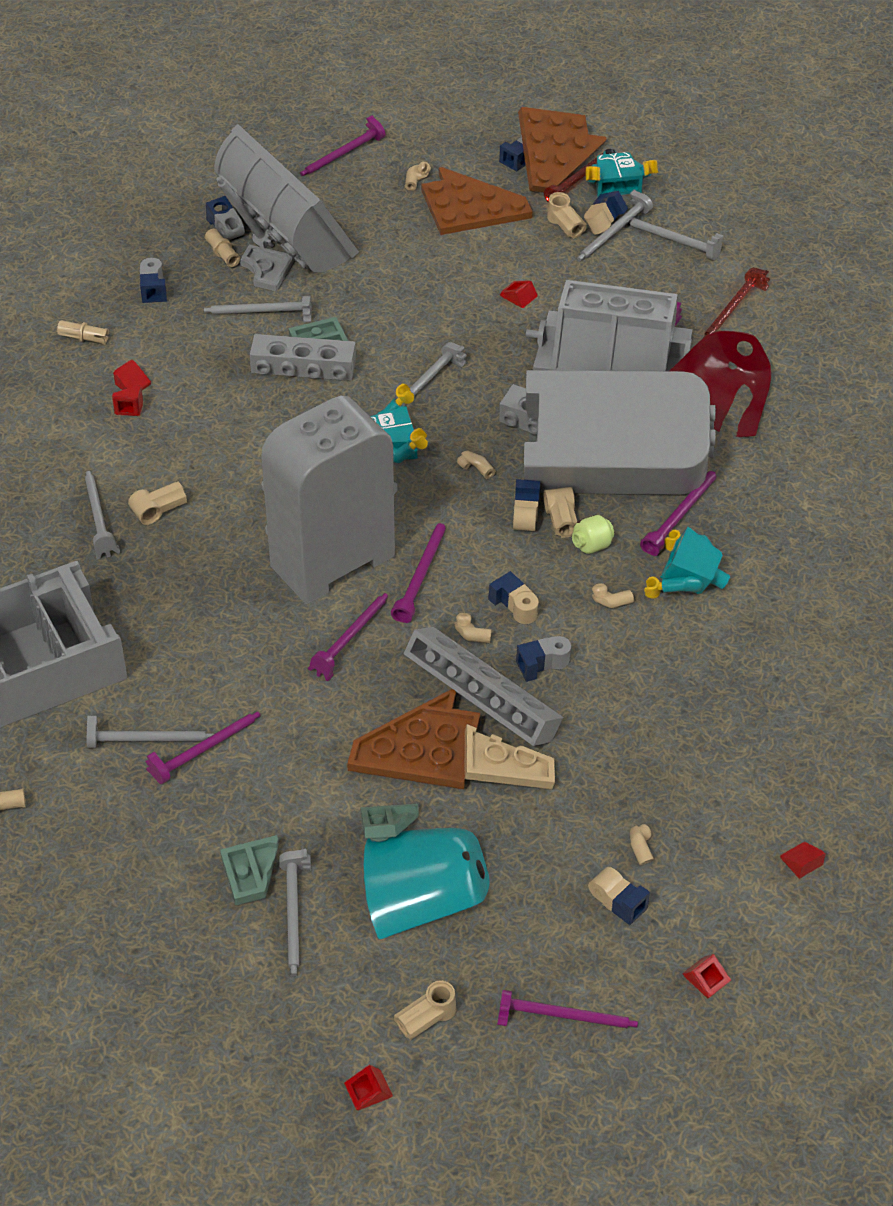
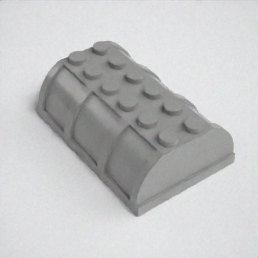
M237 124L224 140L217 153L214 172L228 183L251 216H255L254 220L262 230L269 229L267 234L276 243L282 242L280 246L289 256H295V261L303 269L307 266L313 272H325L358 254L357 248L322 201Z

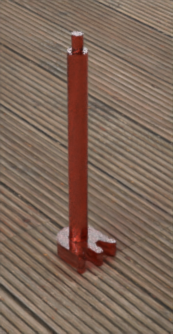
M597 157L559 186L550 185L544 190L546 201L549 202L551 194L556 192L563 193L585 177L586 167L596 164Z
M752 267L746 272L744 276L746 282L705 331L704 337L717 332L753 286L763 291L769 288L767 283L770 281V278L766 277L769 273L768 270Z

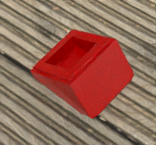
M530 280L514 281L500 293L502 298L521 308L526 307L538 296Z
M132 359L113 372L115 385L122 390L134 386H141L143 390L151 385L149 378Z
M134 386L112 394L114 414L140 416L143 406L141 386Z
M804 841L780 855V858L800 879L823 865L825 853Z
M714 954L704 956L682 973L707 999L731 981Z
M370 1064L344 1082L358 1111L393 1096L382 1071Z

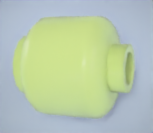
M593 515L577 521L574 526L572 541L582 552L586 554L594 553L610 546L614 537V529L609 520L600 515Z

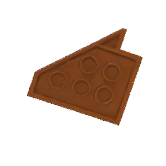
M521 107L518 111L529 191L552 193L607 140L605 136L588 134L585 115Z
M439 167L441 181L421 184V191L440 235L532 218V209L525 196L443 167Z
M451 689L355 739L347 763L348 771L464 789L466 783L465 729L468 724L477 728L476 732H478L481 713L454 709L457 692Z

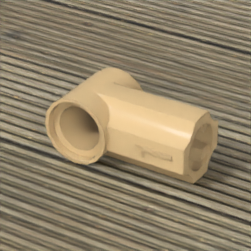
M562 192L551 194L548 202V221L558 224L568 237L574 239L581 236L586 230V223L570 206L569 196Z
M174 482L153 492L144 489L138 490L130 496L128 504L140 522L144 525H149L158 521L163 512L187 503V498L182 485L179 482Z
M572 487L544 490V506L546 513L551 516L555 535H559L561 538L571 537L574 526L577 523Z
M443 980L435 981L428 986L425 995L394 1015L395 1022L406 1038L412 1040L436 1022L447 1021L455 1015L456 999L453 986ZM439 999H446V1000H447V1001L444 1002V1003H436V1002H435L436 1000H439Z

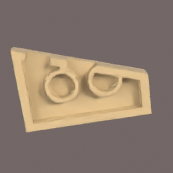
M467 724L465 729V779L553 789L555 783L554 758L524 746L516 748L501 742V737L493 734L491 737L476 732L477 728Z

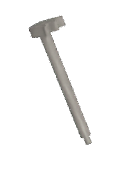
M217 177L218 186L253 231V242L258 247L266 248L267 245L273 247L274 244L271 242L273 239L267 234L269 229L262 230L224 179L222 180L221 177Z
M633 190L629 195L633 198L630 200V203L635 206L582 250L577 257L578 261L590 256L638 213H648L653 208L651 199L647 195Z
M636 218L628 222L630 226L706 252V258L713 261L717 259L721 251L724 236L718 233L712 236L711 241L708 240L707 243Z
M303 296L302 302L211 306V308H204V313L229 314L303 310L304 323H309L312 316L311 296Z
M452 342L446 343L441 349L442 356L410 387V391L414 396L449 361L463 367L467 363L464 360L467 355L461 352L464 346Z
M87 471L85 481L97 534L93 538L96 558L100 559L102 553H106L107 557H111L110 551L113 550L119 554L120 548L113 534L106 531L95 479L91 471Z
M87 716V748H96L97 741H203L214 735V733H206V731H98L97 716Z
M307 849L288 851L279 856L280 868L286 871L288 967L291 969V976H297V968H299L297 871L311 870L310 855H307Z

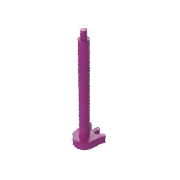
M373 115L366 118L368 123L365 124L369 129L366 130L365 134L305 167V170L300 172L301 176L313 173L372 138H375L377 141L383 139L386 135L383 126Z
M384 593L382 596H378L326 652H316L311 658L308 670L316 669L318 677L324 674L326 681H329L334 676L335 664L333 658L386 603L385 600L388 598V595Z
M257 711L252 715L244 716L166 763L162 762L156 752H152L147 755L148 760H146V764L149 767L146 770L159 784H164L170 780L169 772L251 725L261 715Z
M502 990L497 1025L507 1026L510 1009L620 1028H627L628 1026L637 1028L638 1021L629 1020V1017L511 998L512 991Z

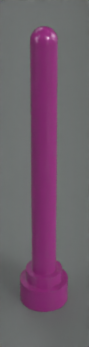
M714 471L707 472L703 484L686 496L657 531L649 532L640 542L644 552L653 556H657L665 546V537L716 479L717 475Z
M438 523L435 526L404 597L394 603L391 610V616L394 620L403 623L411 622L415 613L413 602L445 533L446 527L444 524Z

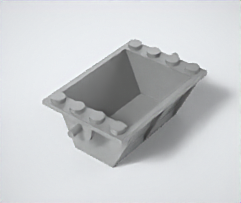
M566 280L558 312L549 311L547 319L541 320L539 331L527 329L526 337L538 338L537 344L539 348L533 370L669 371L690 351L693 329L675 327L678 294Z

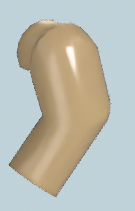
M420 162L419 165L408 169L405 181V188L407 190H415L417 182L428 176L431 167L427 162Z
M464 451L457 458V463L462 468L468 469L472 464L485 479L495 475L496 470L481 455L471 451Z
M602 583L596 584L592 588L594 601L606 607L616 608L634 602L631 590L613 594L607 592V586Z
M459 613L456 616L455 629L465 640L490 643L492 629L475 628L471 623V615L468 613Z
M642 824L639 827L636 825L630 830L631 847L640 866L654 860L646 843L651 837L650 828L646 824Z

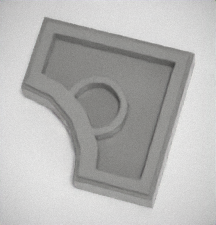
M249 244L240 259V265L254 273L253 283L255 287L277 292L295 259L293 255L289 256L284 252Z

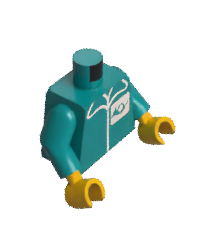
M607 149L603 152V155L597 156L596 164L586 167L585 179L588 184L596 182L597 197L600 194L619 191L621 195L630 194L633 190L642 193L643 178L650 176L652 173H659L657 160L645 161L642 165L634 160L628 152L616 153L614 149Z
M401 384L397 387L395 392L398 396L397 399H393L376 415L370 416L391 436L393 463L397 464L405 459H417V447L425 449L428 445V441L425 439L427 434L422 428L413 429L407 407L402 405L403 403L410 404L414 401V394L406 384Z
M687 527L681 535L678 530L669 532V537L665 538V548L671 551L660 576L663 580L659 582L658 578L649 577L646 580L647 587L644 591L645 596L651 599L657 598L661 590L665 593L683 591L700 594L710 583L723 589L728 583L730 575L718 568L723 556L722 552L713 546L706 535L698 534Z

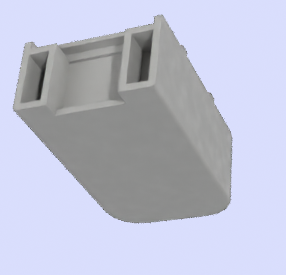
M527 370V417L538 418L537 442L524 443V479L540 481V493H544V490L572 487L573 493L681 495L699 488L705 481L709 457H714L715 405H710L708 386L702 378L693 373L678 371Z
M349 396L332 398L274 429L267 437L261 454L263 471L261 485L265 495L267 519L265 533L268 535L270 566L305 604H308L329 592L328 584L368 562L373 567H376L395 556L393 443L391 436Z
M78 561L33 576L31 573L26 575L27 579L0 588V727L127 679L121 638L116 634L111 624L103 627L100 625L94 614L89 583L82 573Z

